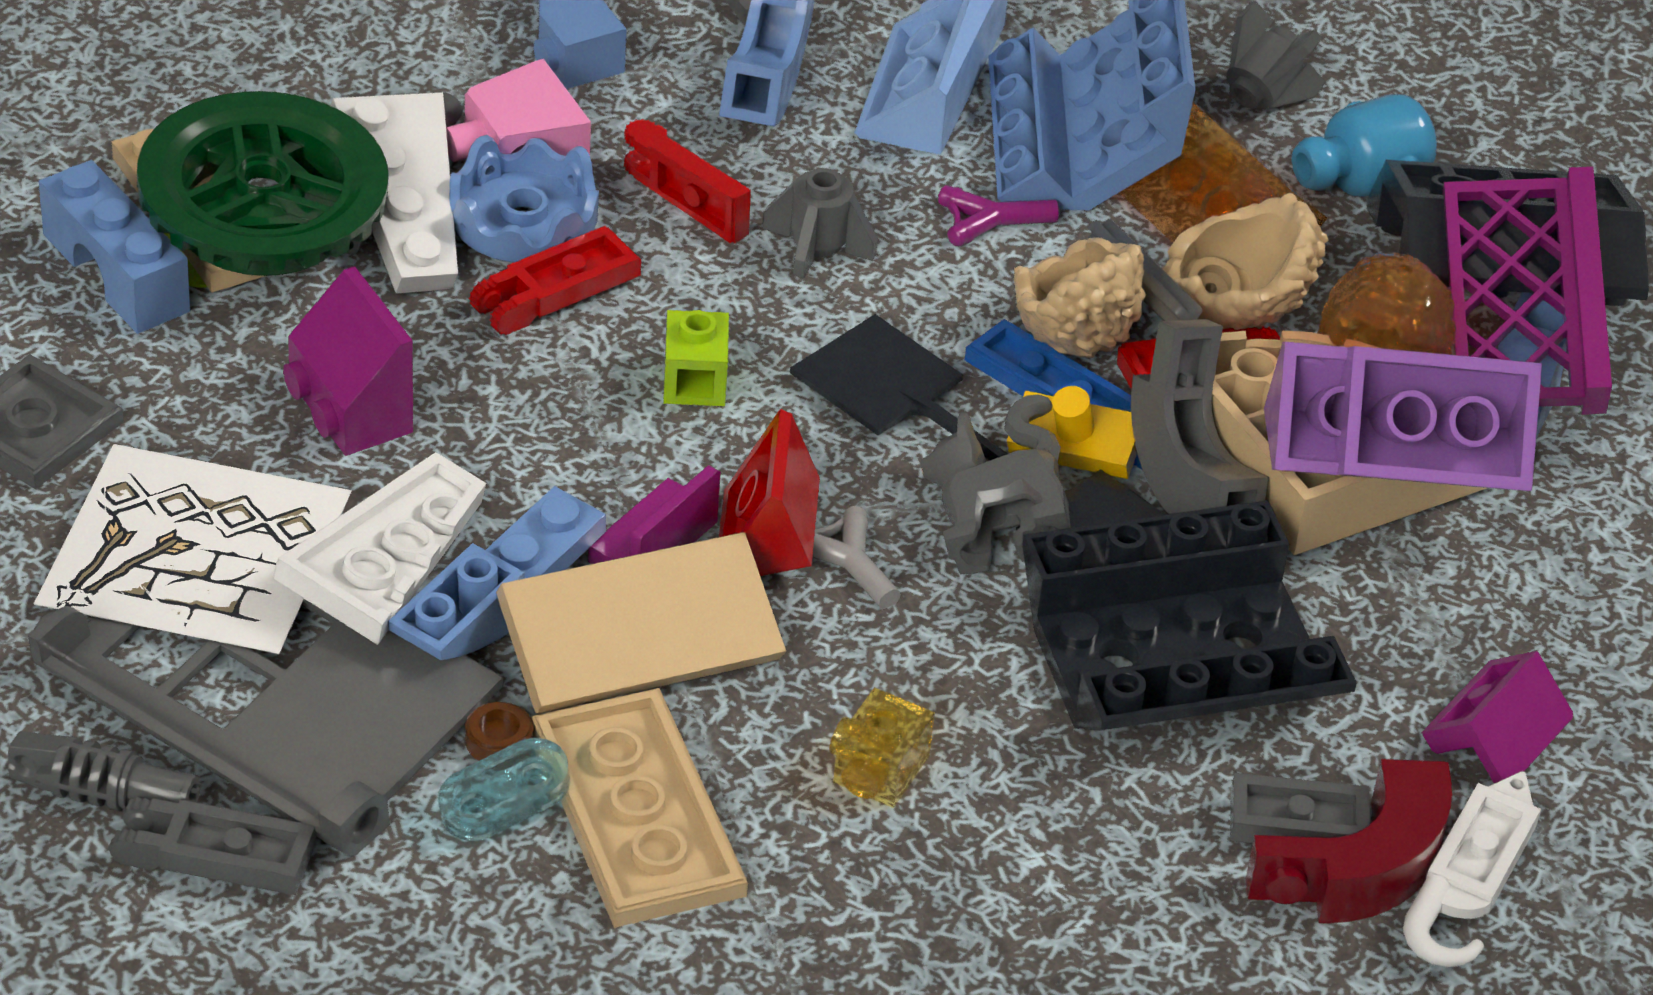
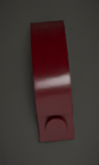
M1381 759L1371 800L1373 822L1356 833L1333 838L1254 835L1245 878L1247 899L1272 900L1279 904L1316 902L1318 923H1342L1370 918L1406 901L1423 886L1428 870L1441 849L1452 802L1449 762Z

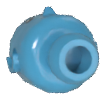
M1389 94L1363 102L1354 101L1332 116L1327 124L1324 138L1310 136L1296 145L1292 153L1293 171L1299 183L1309 190L1322 191L1336 183L1348 195L1369 196L1386 159L1434 163L1437 150L1435 128L1423 106L1410 96Z

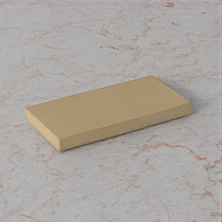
M745 532L501 583L496 591L536 715L779 660L786 652Z
M660 688L531 716L533 737L614 928L747 897V879Z

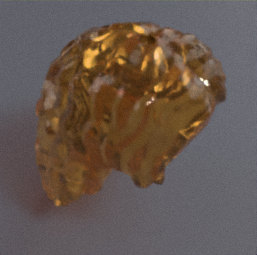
M1398 252L1391 254L1376 253L1372 257L1362 258L1353 269L1337 280V283L1329 292L1328 300L1324 304L1317 333L1328 335L1333 345L1338 347L1344 346L1346 339H1351L1382 349L1452 355L1451 347L1456 343L1455 335L1457 330L1456 321L1453 319L1454 301L1451 299L1452 291L1418 258H1413L1408 253L1402 255Z

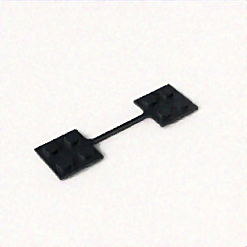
M876 314L790 367V374L876 435H880L904 418L912 415L928 417L951 434L957 432L958 418L934 403L933 400L963 381V374ZM974 430L985 458L991 461L1008 454ZM1101 469L1074 488L1064 490L1069 502L1070 528L1166 515Z

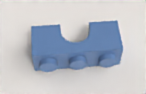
M93 160L72 166L62 172L39 180L43 235L73 267L95 259L104 282L105 301L137 334L190 312L187 257L171 244L170 239L164 233H159L152 227L150 219Z

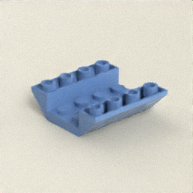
M1128 0L1129 10L1119 14L1111 24L1090 37L1077 40L1061 55L1034 27L1017 38L1004 41L993 53L988 55L997 199L1000 202L1056 199L1058 209L1091 210L1181 155L1196 90L1185 0Z

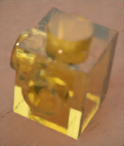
M874 687L852 718L844 716L833 733L829 747L830 754L836 756L833 783L847 788L848 791L857 797L871 798L894 808L930 756L935 712Z

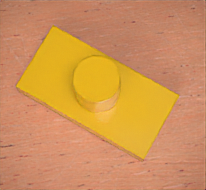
M1077 386L1064 387L1058 390L1054 396L1030 391L1024 392L1023 397L1039 394L1048 397L1052 402V411L1032 420L1029 424L1037 425L1055 434L1061 447L1058 465L1095 473L1101 469L1110 476L1124 479L1129 478L1137 455L1131 412L1090 404L1088 393ZM1008 435L1007 446L1009 453L1017 450H1029V448L1013 442Z

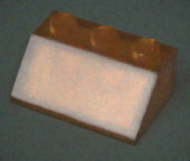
M1195 102L1192 103L1181 155L1119 192L1172 243H1174L1179 234L1212 216H1221L1226 213L1235 212L1253 203L1260 204L1266 199L1281 198L1288 193L1294 194L1298 201L1304 202L1309 206L1317 218V224L1320 227L1328 219L1327 216L1222 122Z

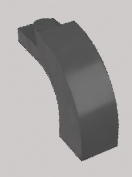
M1208 319L1160 321L1151 374L1133 375L1131 417L1138 458L1149 486L1160 504L1169 514L1265 501L1269 477L1236 461L1223 446L1215 427L1212 412V391L1223 326Z

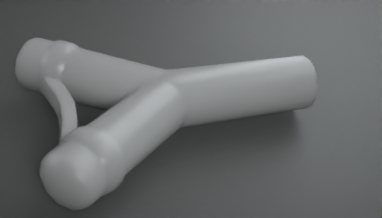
M851 506L845 510L844 517L837 522L815 529L812 557L845 568L881 609L888 608L898 602L901 596L900 591L865 553L866 530L868 528L867 513L862 507ZM843 530L842 542L829 538Z

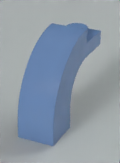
M751 0L739 47L734 55L727 60L719 116L774 127L781 121L800 71L815 0Z

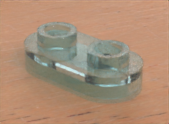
M529 738L506 747L452 774L444 781L438 793L440 816L445 829L453 836L462 840H483L557 804L566 795L570 786L569 766L565 752L559 745L550 740ZM531 779H544V781L534 786L526 784ZM474 808L484 809V811L479 813L466 814L467 811Z

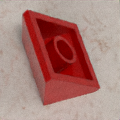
M782 409L778 411L724 489L719 537L745 532L760 576L812 566L820 477L792 413Z

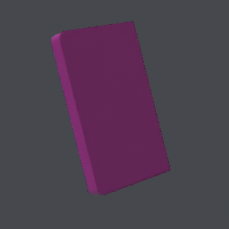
M708 465L685 486L670 478L664 480L609 527L588 548V562L596 564L696 542L718 522L721 472Z
M1537 650L1488 661L1421 733L1431 750L1436 754L1473 747L1495 784L1519 772H1524L1572 720L1573 711Z

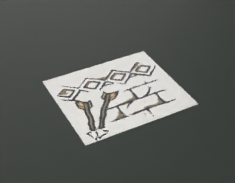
M113 444L34 605L53 609L70 606L88 616L280 654L304 598L273 579L277 558L340 517L352 490Z

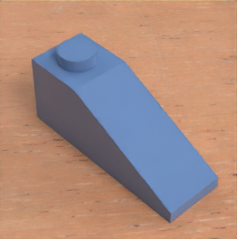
M539 0V39H536L534 42L536 61L544 59L566 89L625 72L626 28L603 0Z

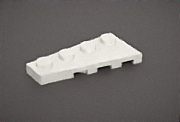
M443 93L333 98L331 106L354 118L364 126L381 147L387 161L389 171L388 197L385 200L384 214L380 222L372 223V232L395 293L437 291L453 288L458 275L454 218L450 207V170Z
M435 452L278 557L273 579L378 645L389 630L388 621L412 599L480 506L486 483Z

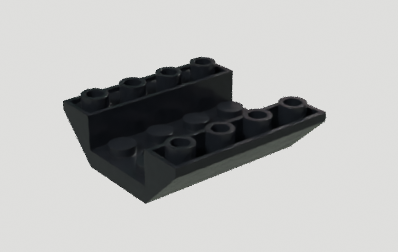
M1386 159L1368 196L1366 208L1376 227H1381L1386 233L1401 236L1397 266L1407 284L1412 285L1415 290L1423 293L1445 294L1449 291L1450 284L1443 197L1444 182L1567 178L1568 172ZM1594 173L1605 305L1622 306L1627 303V299L1647 300L1649 280L1645 212L1618 175ZM1528 198L1517 211L1541 228L1555 214L1554 198ZM1483 200L1458 201L1459 216L1478 231L1497 213ZM1507 219L1488 237L1489 240L1511 257L1530 239ZM1557 229L1549 235L1555 241H1557ZM1460 234L1462 247L1468 239ZM1540 245L1521 263L1522 266L1544 283L1560 268L1559 260ZM1479 248L1462 262V269L1481 285L1501 267ZM1512 274L1508 275L1491 292L1498 298L1507 297L1509 292L1534 294L1531 289ZM1560 283L1554 291L1562 297Z
M1268 500L1023 535L1022 547L1034 632L1075 729L1102 731L1355 692L1357 682L1335 636L1310 639L1282 580L1290 544ZM1235 637L1244 638L1253 642L1256 647L1241 649L1239 645L1227 639ZM1120 656L1131 661L1133 665L1117 668L1112 662L1103 658Z

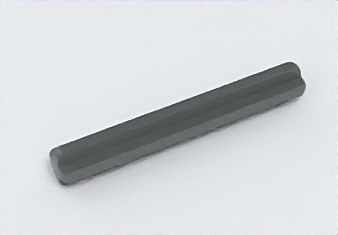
M1107 219L1102 224L1094 220L1088 226L1092 232L1088 239L1103 238L1115 244L1131 243L1138 245L1112 219ZM1141 248L1144 257L1142 288L1146 294L1143 301L1163 321L1197 320L1203 311L1201 306Z

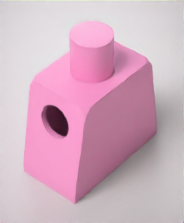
M544 59L537 60L468 89L465 93V122L446 127L448 157L453 162L467 159L472 143L484 135L492 137L498 144L499 151L503 154L518 152L529 139L539 138L560 155L566 156L576 146L584 147L590 155L591 121Z

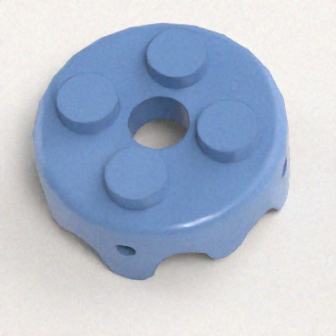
M484 135L472 143L462 169L457 173L452 172L450 176V207L454 218L455 232L472 249L493 259L514 263L595 229L598 222L599 190L595 188L590 155L582 146H576L566 156H563L552 150L542 139L531 138L518 152L503 154L499 151L495 140L488 135ZM518 207H529L535 210L523 212L514 209Z

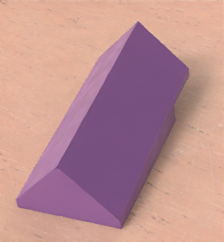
M1282 342L1264 406L1272 470L1532 491L1542 363L1360 346L1338 347Z

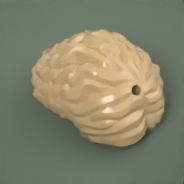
M1288 193L1281 198H1269L1260 204L1253 203L1235 212L1226 213L1221 216H1212L1204 222L1188 228L1179 234L1169 248V260L1162 269L1201 306L1203 311L1198 319H1208L1222 325L1223 329L1234 328V330L1252 327L1260 329L1266 323L1273 324L1277 322L1285 313L1301 308L1303 304L1302 298L1307 295L1310 286L1318 278L1317 267L1323 264L1322 257L1325 256V243L1329 240L1327 234L1321 231V227L1317 224V218L1309 206L1304 202L1298 201L1294 194Z
M1089 238L1088 240H1078L1071 244L1063 257L1050 256L1031 268L1015 267L1016 307L1020 312L1021 320L1026 330L1032 332L1035 340L1047 343L1061 354L1093 358L1099 350L1104 352L1113 351L1116 348L1117 342H1124L1130 339L1129 330L1132 327V323L1139 321L1142 316L1141 302L1146 295L1142 288L1144 257L1141 247L1131 243L1115 244L1103 238Z

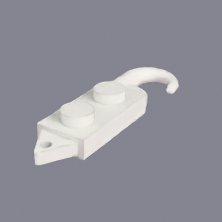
M1519 772L1488 787L1478 783L1430 866L1426 880L1405 916L1403 926L1407 945L1421 959L1433 965L1443 967L1462 966L1475 960L1483 950V943L1478 939L1472 940L1467 946L1459 949L1447 948L1434 941L1429 931L1439 913L1465 919L1478 918L1484 915L1488 916L1531 838L1541 812V808L1533 806L1525 772Z

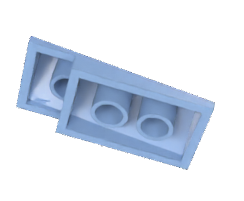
M927 0L921 4L919 11L895 23L854 133L862 139L941 155L988 60V55L991 54L1005 25L1007 0Z

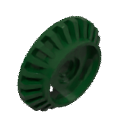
M246 91L222 94L194 102L177 110L158 124L146 138L140 150L137 162V188L142 211L149 212L152 227L159 233H170L171 244L181 251L191 250L200 260L228 271L246 275L275 276L290 274L319 265V263L330 256L339 257L349 252L350 241L363 242L371 234L372 223L380 222L384 214L385 200L388 197L389 171L384 153L375 138L364 126L344 112L317 100L294 94ZM213 175L209 182L194 188L205 178ZM266 178L274 180L278 184L271 187H258L248 182L252 179Z

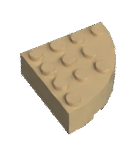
M1246 331L1222 333L1212 391V412L1215 427L1223 446L1236 461L1269 477L1265 500L1269 501L1290 544L1289 550L1293 555L1487 489L1483 487L1272 470L1264 406L1282 342L1338 347H1379L1356 340L1302 331H1282L1280 340H1247Z

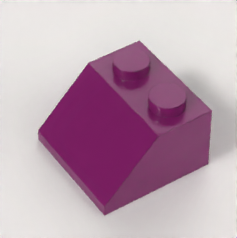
M355 266L345 269L289 334V363L284 364L283 375L292 397L296 400L303 398L311 409L314 424L320 435L324 438L331 436L343 454L348 456L413 433V340Z

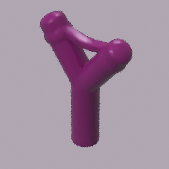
M949 185L943 186L938 194V203L941 206L947 207L954 218V225L948 229L947 237L950 243L956 247L972 242L976 237L998 225L1058 222L1059 211L1056 199L995 202L963 191L959 187ZM960 212L970 217L960 220Z

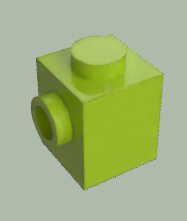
M667 310L663 404L725 406L729 313L706 312L702 310Z

